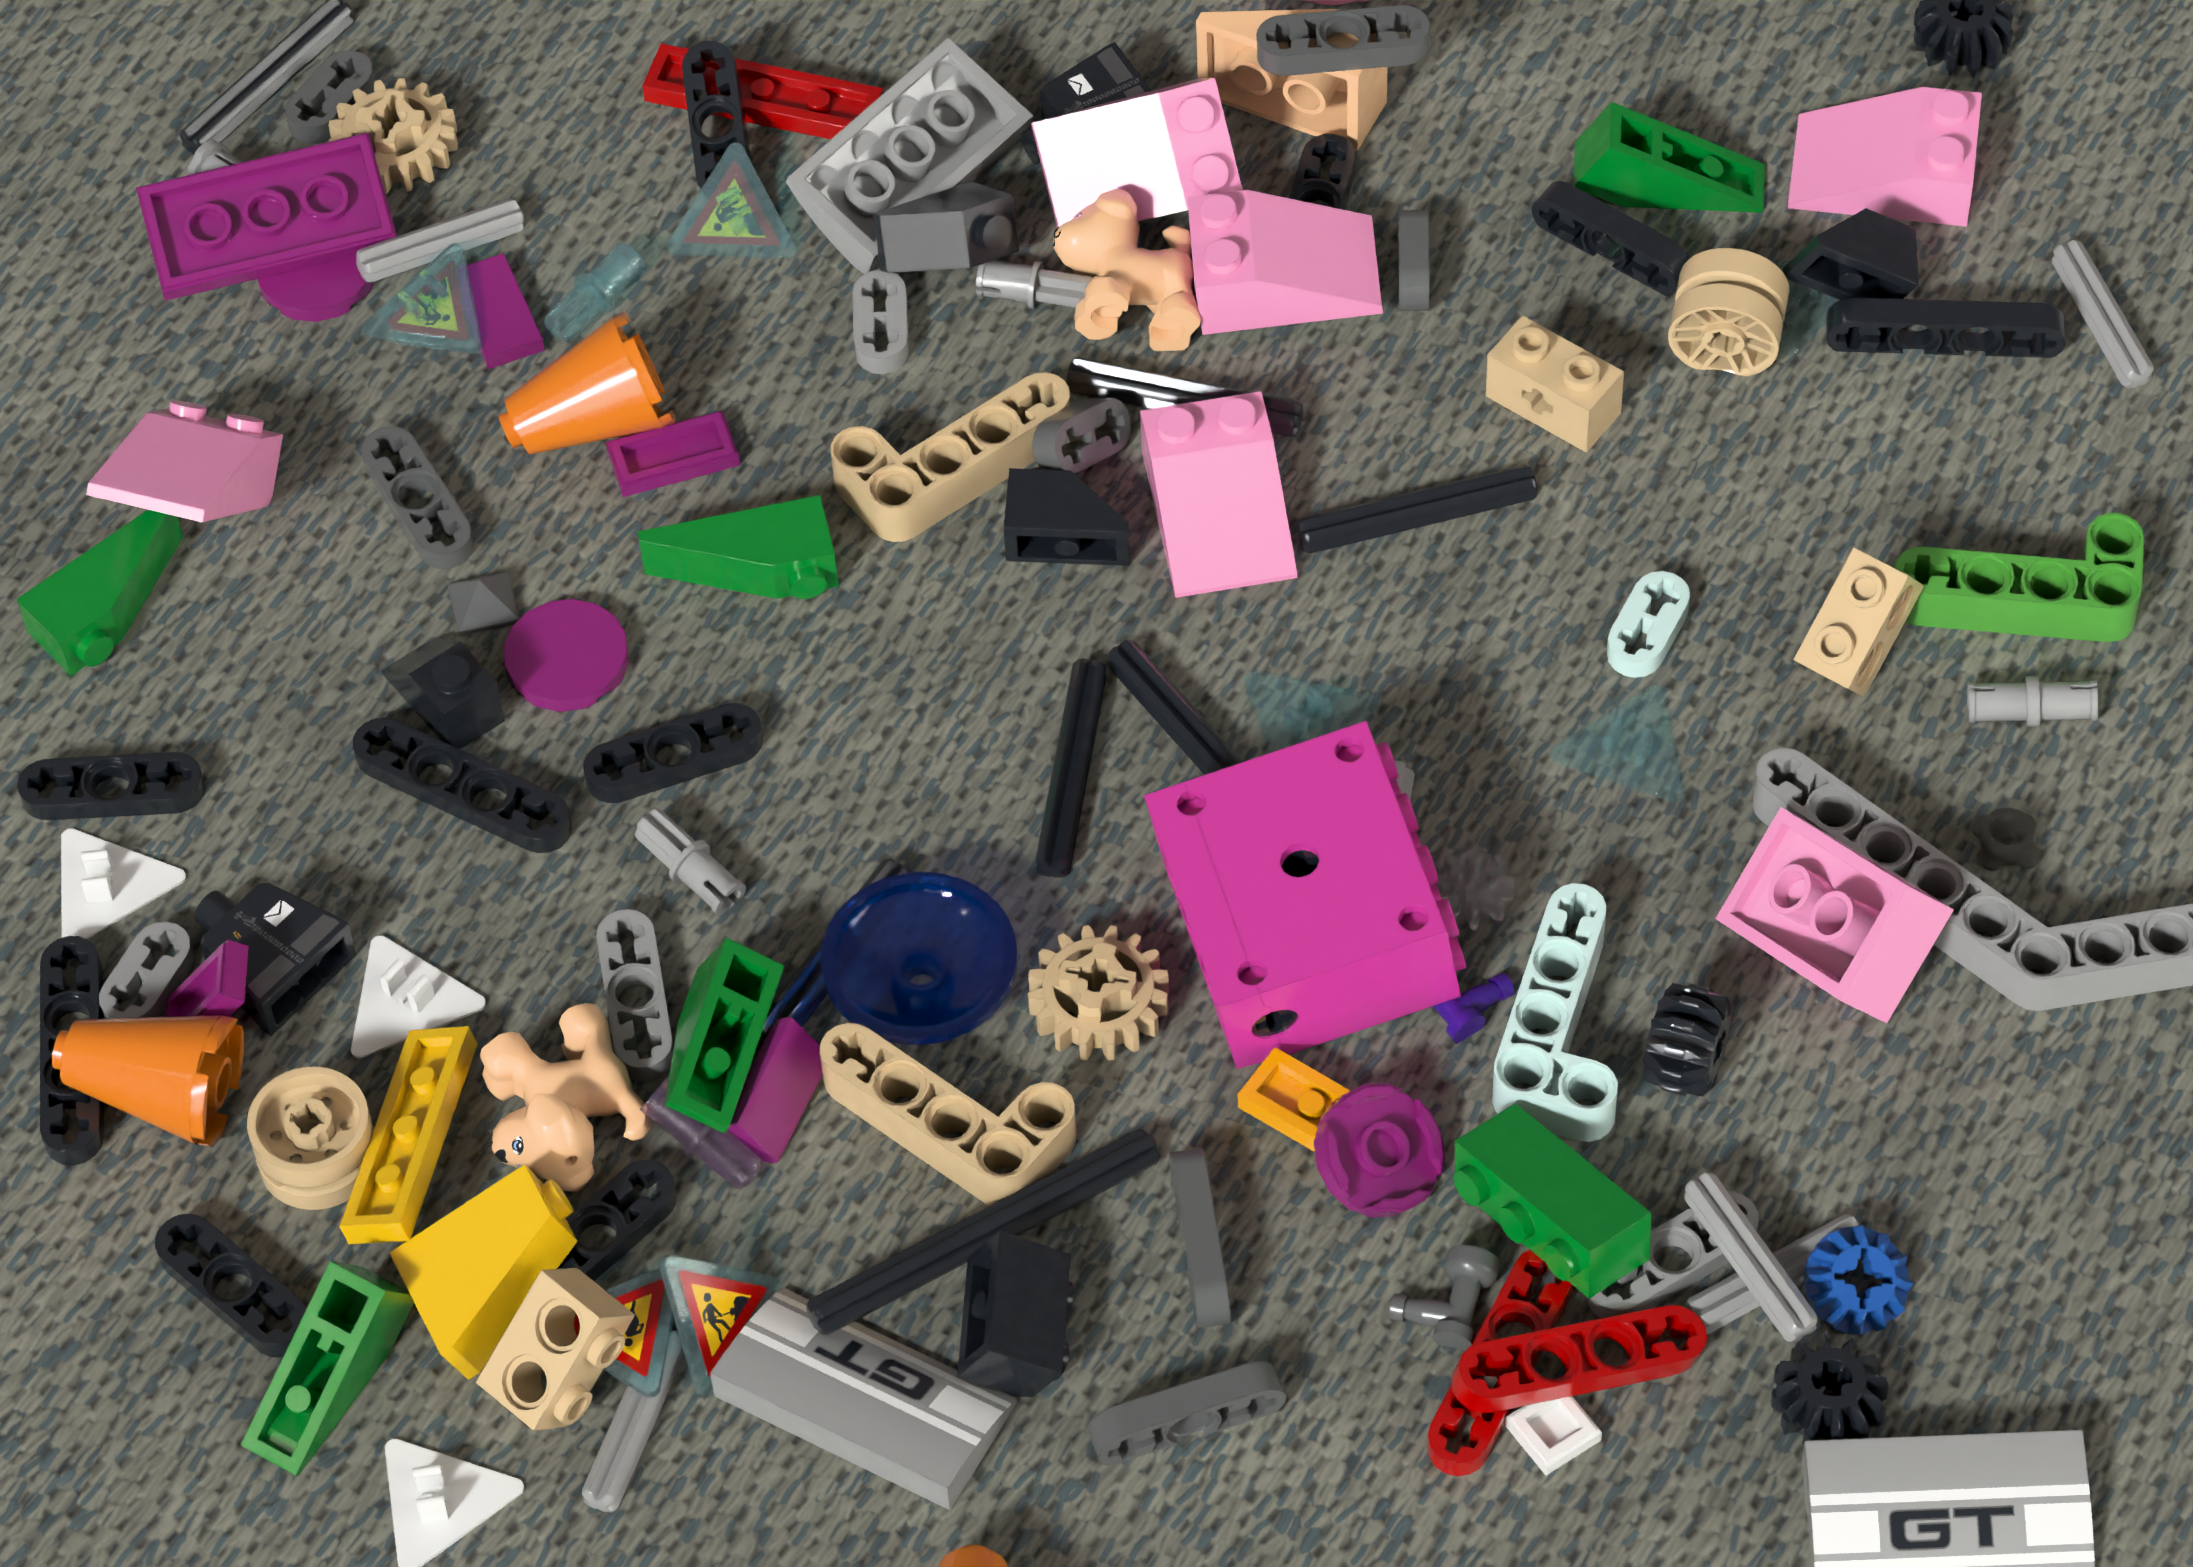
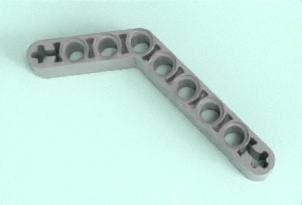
M1778 748L1770 750L1758 761L1752 806L1756 816L1763 823L1770 826L1778 810L1782 807L1869 859L1891 862L1887 864L1875 861L1929 895L1941 898L1942 900L1939 901L1954 909L1933 945L2016 1005L2027 1010L2042 1011L2193 985V903L2046 927L1803 753L1794 749ZM1825 824H1836L1840 827H1830ZM1977 933H1989L1994 937H1984ZM2157 948H2165L2174 953H2165ZM2093 959H2102L2110 962V964H2102ZM2029 970H2041L2047 974H2035Z

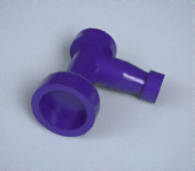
M1499 973L1490 978L1487 983L1474 986L1461 993V997L1432 1007L1448 1024L1446 1032L1458 1044L1484 1027L1486 1018L1481 1012L1487 1010L1498 1000L1504 1001L1513 996L1514 986L1505 973Z

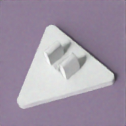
M70 828L65 830L61 834L62 938L66 936H80L85 939L92 937L182 884L186 879L184 870L76 829Z
M376 936L371 940L351 1053L355 1058L362 1059L405 1042L409 1030L439 1028L482 1011L486 1006L485 998L385 936Z
M399 1439L389 1440L385 1444V1455L398 1567H422L521 1495L524 1491L523 1482L518 1478Z

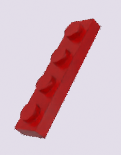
M660 44L642 85L645 102L687 110L682 62L689 50L688 48ZM734 58L739 68L745 118L748 123L832 139L884 94L883 88ZM716 61L706 62V71L702 73L709 87L710 95H720L715 77L716 71L720 68ZM715 112L711 114L713 116L734 120L733 116L726 112Z

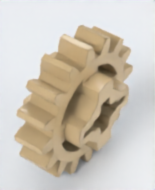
M399 78L392 89H386L383 82L377 80L374 81L375 92L367 95L364 91L357 88L352 91L355 101L354 105L339 103L336 106L339 119L329 121L328 126L331 136L329 142L369 133L385 194H388L393 183L400 182L406 192L412 191V179L417 177L431 183L434 181L432 167L448 169L451 165L448 152L457 151L458 149L457 126L453 109H447L445 96L442 93L430 97L428 84L424 82L416 86L414 90H408L405 78Z
M1089 925L1083 926L1082 940L1073 942L1064 933L1058 935L1059 952L1055 953L1051 950L1041 949L1038 953L1040 969H1030L1028 974L1030 991L1028 993L1029 1013L1036 1016L1037 1032L1039 1035L1044 1036L1054 1032L1055 1049L1059 1052L1067 1049L1072 1043L1079 1045L1080 1059L1086 1061L1091 1055L1093 1048H1102L1103 1054L1108 1061L1115 1059V1046L1124 1044L1134 1053L1140 1050L1139 1033L1142 1032L1155 1037L1159 1033L1158 1017L1167 1016L1169 1011L1168 971L1160 969L1159 952L1154 949L1142 953V939L1137 933L1129 937L1125 942L1119 941L1117 926L1112 925L1109 926L1104 937H1095ZM1066 1011H1071V1012H1073V1014L1076 1016V1018H1075L1074 1016L1070 1015L1069 1013H1067Z

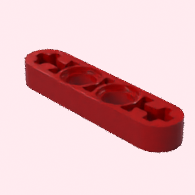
M1530 1249L1523 1252L1516 1260L1472 1345L1498 1339L1496 1331L1508 1322L1524 1323L1533 1332L1555 1328L1571 1298L1573 1285L1555 1276L1554 1283H1547L1541 1291L1537 1307L1527 1302L1532 1291V1277L1539 1276L1544 1269L1549 1268L1546 1262ZM1543 1351L1531 1355L1533 1368H1535ZM1514 1360L1506 1373L1514 1372ZM1476 1367L1472 1378L1474 1380L1480 1376H1486L1481 1367ZM1450 1386L1428 1431V1455L1434 1466L1443 1473L1453 1476L1469 1475L1479 1470L1486 1462L1505 1425V1417L1511 1414L1513 1408L1491 1413L1472 1411L1457 1400L1452 1391V1386ZM1466 1413L1475 1419L1470 1429L1471 1447L1462 1446L1457 1454L1447 1451V1439L1445 1437L1455 1438L1464 1424Z
M1667 1305L1480 1342L1468 1347L1461 1355L1451 1377L1452 1391L1457 1400L1467 1409L1478 1413H1491L1669 1377L1690 1369L1697 1361L1707 1341L1706 1327L1700 1317L1690 1309L1679 1305ZM1665 1330H1669L1673 1338L1685 1337L1687 1340L1681 1351L1677 1350L1676 1345L1672 1341L1656 1342L1659 1341ZM1600 1339H1611L1618 1342L1625 1349L1628 1362L1622 1366L1605 1364L1597 1357L1594 1351V1342ZM1652 1345L1645 1357L1644 1346ZM1539 1351L1555 1354L1564 1364L1565 1375L1558 1379H1548L1541 1376L1531 1364V1355ZM1514 1360V1372L1506 1373ZM1476 1367H1481L1486 1376L1501 1375L1493 1389L1488 1388L1484 1379L1473 1380L1472 1375Z

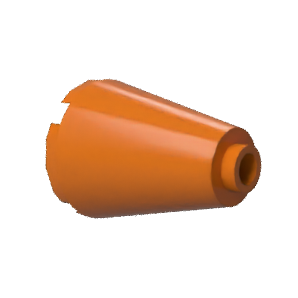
M625 311L610 318L504 399L507 412L498 415L513 449L523 445L528 454L532 455L664 428L676 423L673 410L662 415L660 413L657 403L662 401L660 393H666L639 333L627 338L621 326L632 321Z
M225 1015L79 1019L73 1022L69 1031L61 1030L53 1048L52 1066L54 1069L60 1070L63 1084L195 1145L213 1147L220 1140L229 1117L228 1115L217 1113V1110L223 1105L228 1089L238 1090L244 1056V1031L241 1025L235 1024L238 1019Z

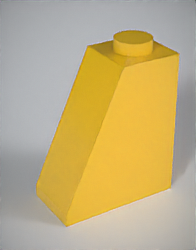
M525 1164L412 1237L410 1241H406L389 1252L440 1355L468 1380L479 1374L487 1364L540 1271L557 1269L577 1243V1239L566 1220V1217L574 1212L568 1198L552 1178L543 1183Z

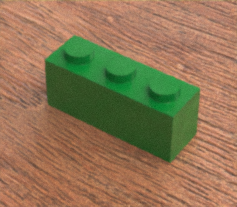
M1516 1103L1455 1140V1173L1453 1178L1455 1188L1464 1201L1471 1206H1478L1501 1225L1503 1231L1512 1241L1519 1244L1523 1243L1546 1262L1550 1271L1558 1279L1570 1282L1589 1299L1650 1260L1651 1212Z

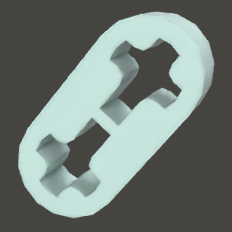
M1657 571L1643 576L1636 583L1610 629L1608 636L1607 657L1608 662L1615 671L1624 676L1644 677L1655 672L1662 664L1689 611V587L1681 577L1674 573ZM1662 594L1671 596V603H1664L1657 616L1650 614L1651 600L1659 599ZM1640 632L1646 633V649L1640 648L1635 655L1625 652V647L1632 646Z

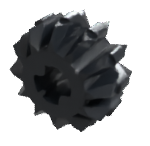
M1922 0L1919 2V7L1916 8L1914 16L1916 51L1925 52L1928 67L1939 64L1943 60L1946 61L1949 77L1957 69V65H1965L1966 70L1973 78L1980 69L1981 64L1995 69L1998 61L2001 59V54H2007V50L2012 44L2013 30L2011 27L2013 14L2011 12V4L2001 2V0Z
M1672 983L1665 990L1663 997L1658 1001L1655 1016L1651 1019V1028L1646 1039L1647 1047L1643 1062L1645 1065L1644 1074L1648 1083L1661 1087L1663 1091L1684 1096L1689 1094L1703 1097L1711 1089L1713 1082L1718 1077L1721 1062L1724 1061V1053L1729 1041V1029L1733 1021L1729 997L1714 993L1713 989L1695 984L1687 986Z
M1823 1334L1817 1340L1816 1351L1797 1342L1796 1346L1791 1349L1790 1361H1780V1364L1776 1366L1773 1380L1776 1383V1387L1772 1389L1770 1400L1773 1412L1782 1413L1780 1426L1783 1429L1784 1435L1799 1432L1804 1428L1803 1445L1805 1441H1816L1819 1437L1828 1438V1440L1844 1439V1435H1846L1847 1439L1868 1438L1870 1427L1879 1428V1425L1884 1421L1886 1407L1883 1401L1887 1399L1889 1384L1886 1381L1887 1377L1877 1375L1879 1362L1876 1360V1355L1871 1354L1856 1358L1857 1345L1854 1343L1853 1338L1844 1343L1841 1349L1832 1348L1831 1342ZM1825 1389L1834 1390L1835 1395H1825Z

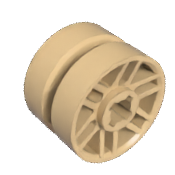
M1716 248L1692 256L1680 271L1675 304L1669 326L1668 341L1674 354L1682 362L1694 369L1723 370L1742 376L1755 375L1770 367L1778 355L1789 296V283L1785 274L1767 258L1742 249Z
M302 1067L287 1071L272 1079L258 1092L252 1101L247 1117L248 1136L262 1181L274 1197L287 1205L306 1210L331 1208L349 1200L374 1130L365 1096L352 1079L341 1072L324 1067Z

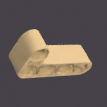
M1044 372L1027 376L901 455L881 434L872 428L856 426L842 430L834 437L831 443L835 489L852 510L882 539L891 542H902L914 538L1008 479L1009 468L1024 469L1035 462L1032 448L1034 432L1039 423L1044 419L1070 407L1069 387L1065 380L1055 374Z
M856 1023L841 1024L829 1030L821 1040L819 1052L823 1081L826 1091L834 1100L989 1206L1051 1175L1071 1154L1076 1145L1075 1104L1072 1095L1060 1085L1049 1082L1030 1085L998 1117L865 1026ZM899 1097L912 1098V1100L905 1103L891 1102ZM1044 1121L1057 1123V1125L1049 1128L1035 1126ZM952 1131L964 1133L956 1138L942 1137L945 1133ZM1003 1166L1015 1168L1013 1172L1006 1174L993 1172L996 1168Z

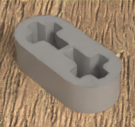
M881 270L869 271L858 278L854 283L852 291L855 356L857 363L864 370L876 374H886L898 370L908 360L907 291L904 281L898 274L893 272L887 273ZM886 292V311L875 312V293ZM887 331V351H875L876 332Z
M157 922L143 928L136 935L99 993V1005L104 1019L160 1017L166 1008V999L182 984L194 963L193 947L190 937L184 928L176 923ZM169 944H173L176 955L174 957L163 955L154 967L151 951L153 949L163 951ZM140 988L139 994L143 1005L141 1007L130 1005L124 1012H121L117 1001L120 998L130 1001Z

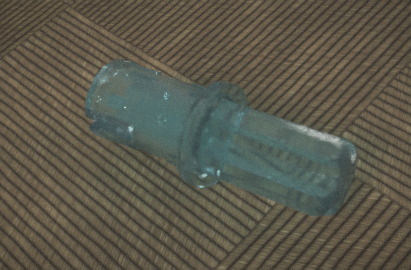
M618 243L589 274H579L574 281L575 288L545 317L544 325L551 332V336L557 341L564 340L570 342L603 310L609 313L615 306L614 299L637 276H640L645 271V263L638 252L627 244Z

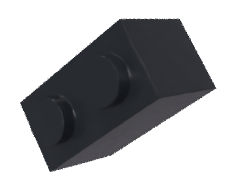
M998 1231L968 1257L958 1378L1018 1397H1034L1052 1381L1061 1377L1067 1366L1070 1352L1069 1344L1064 1339L1066 1315L1071 1307L1074 1296V1286L1069 1281L1071 1254Z

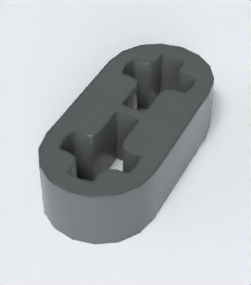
M345 50L332 54L294 93L286 104V117L292 136L308 144L329 140L331 138L328 126L329 121L339 119L336 106L339 103L354 105L355 101L352 91L357 88L364 91L367 95L373 93L374 81L376 80L373 65L366 55L354 50ZM354 73H358L359 78L355 80L349 77ZM338 77H346V79L339 85ZM323 109L324 117L314 116ZM305 113L312 116L307 121L303 120Z
M1398 210L1399 311H1429V210Z
M1089 398L1044 419L1037 426L1032 441L1033 455L1037 465L1049 468L1050 470H1071L1073 473H1077L1118 453L1125 447L1130 435L1131 422L1128 410L1121 401L1115 398ZM1067 436H1068L1070 442L1067 443V444H1065V443L1067 442Z

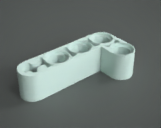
M1572 883L1557 889L1548 901L1495 1059L1492 1103L1497 1113L1516 1103L1554 1135L1590 1142L1607 1135L1615 1124L1618 1082L1614 1072L1607 1065L1596 1060L1572 1055L1568 1052L1603 949L1606 903L1603 896L1595 888L1586 884ZM1573 923L1578 924L1575 940L1566 937V931H1570ZM1551 976H1563V977H1566V978H1568V979H1567V980H1563V981H1558V980H1552V979H1550V978H1548V977H1551ZM1545 1029L1551 1033L1544 1035L1535 1034L1530 1030ZM1521 1082L1528 1083L1534 1087L1521 1089L1512 1086V1084ZM1581 1099H1589L1597 1102L1598 1104L1587 1106L1581 1105L1575 1101Z

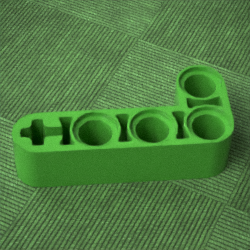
M2105 513L2096 517L2089 524L2082 560L1934 547H1913L1904 551L1897 558L1894 566L1895 569L1924 585L1905 623L1916 626L2100 642L2119 641L2133 631L2142 591L2144 535L2137 521L2128 515Z

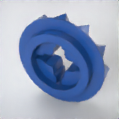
M1864 1225L1845 1227L1829 1233L1815 1245L1806 1262L1804 1285L1810 1305L1822 1321L1835 1330L1846 1334L1863 1335L1873 1329L1877 1332L1887 1328L1888 1321L1898 1317L1906 1310L1904 1305L1907 1295L1914 1284L1908 1276L1906 1267L1907 1255L1896 1248L1890 1241L1889 1234L1878 1233L1865 1228ZM1858 1259H1860V1262H1863V1269L1866 1274L1874 1275L1875 1279L1882 1280V1284L1864 1290L1862 1300L1856 1297L1857 1291L1854 1285L1845 1284V1280L1834 1279V1276L1855 1270Z

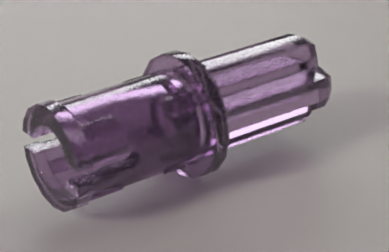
M667 1077L641 1107L640 1111L648 1115L685 1146L683 1154L688 1156L693 1152L736 1189L742 1190L747 1187L763 1166L762 1159L728 1130L725 1133L719 1132L665 1106L669 1081Z

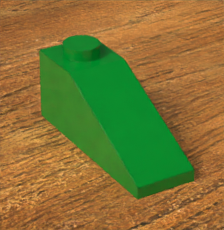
M1611 102L1575 141L1573 186L1619 206L1761 213L1764 210V163L1614 102Z
M820 495L637 531L645 575L776 599L789 596L799 599H810L822 594L825 589L838 587L835 553Z
M146 510L17 598L27 633L70 676L85 666L94 667L104 662L112 653L114 646L122 641L183 538L178 516Z
M726 937L697 968L678 1021L665 1106L719 1132L725 1133L729 1129L784 965Z
M330 1261L246 1432L241 1446L295 1476H299L388 1357L414 1304L409 1291L362 1266Z

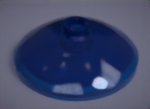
M911 872L893 875L876 881L858 891L834 915L824 935L821 949V968L824 984L830 999L839 1012L850 1023L865 1026L887 1041L911 1045L947 1041L966 1034L984 1023L999 1009L1008 996L1015 980L1018 961L1014 929L1005 911L997 901L984 890L966 880L935 872ZM922 974L933 978L927 984L918 985L910 982L915 976Z

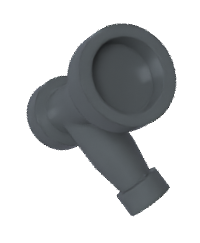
M1456 1245L1448 1250L1445 1261L1446 1275L1454 1282L1449 1302L1433 1299H1410L1409 1295L1395 1293L1390 1305V1319L1405 1322L1407 1319L1424 1326L1435 1327L1433 1340L1437 1344L1467 1350L1468 1347L1472 1346L1475 1338V1331L1470 1326L1479 1292L1481 1289H1486L1495 1283L1501 1265L1499 1258L1493 1253L1476 1246Z

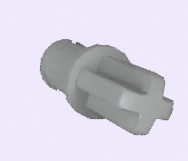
M993 260L979 265L976 277V294L981 297L1004 298L1025 302L1030 309H1035L1037 301L1076 308L1079 300L1085 297V288L1092 277L1044 270V264L1040 261L1034 262L1033 266Z
M653 809L638 821L635 832L636 838L670 869L669 878L676 884L683 881L712 908L716 915H723L736 904L728 897L731 893L738 899L744 897L746 885L742 881L737 880L710 855V845L704 840L695 841L660 809Z

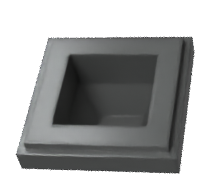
M508 571L447 584L459 636L514 625L520 619Z

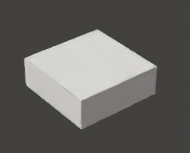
M1572 1396L1526 1405L1505 1417L1507 1429L1545 1475L1550 1474L1600 1442L1602 1437L1601 1430Z

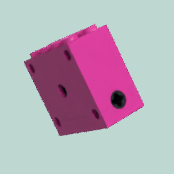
M1366 721L1144 795L1163 863L1236 1069L1263 1062L1274 1047L1289 1055L1461 997L1456 972L1465 969L1466 963L1457 939L1459 930L1448 899L1441 898L1436 884L1439 882L1431 854L1427 845L1421 846L1416 832L1419 828L1407 793L1401 794L1396 781L1399 776L1387 741L1375 744Z

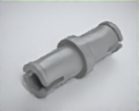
M2025 676V682L2018 683L1968 682V723H1975V721L2026 720V727H2039L2040 720L2090 719L2091 721H2097V680L2039 682V676Z

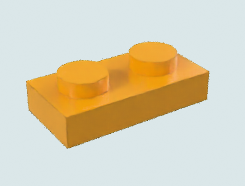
M1274 1047L1238 1092V1108L1315 1152L1314 1139L1321 1116L1335 1099L1350 1092V1090Z

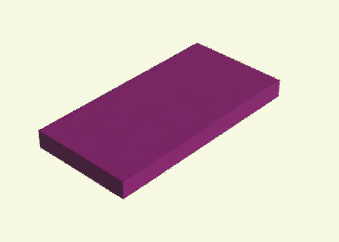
M369 133L136 187L165 301L355 256L361 248L397 236Z

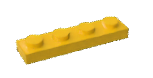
M469 1026L409 1030L339 1225L348 1244L410 1241L478 1045Z

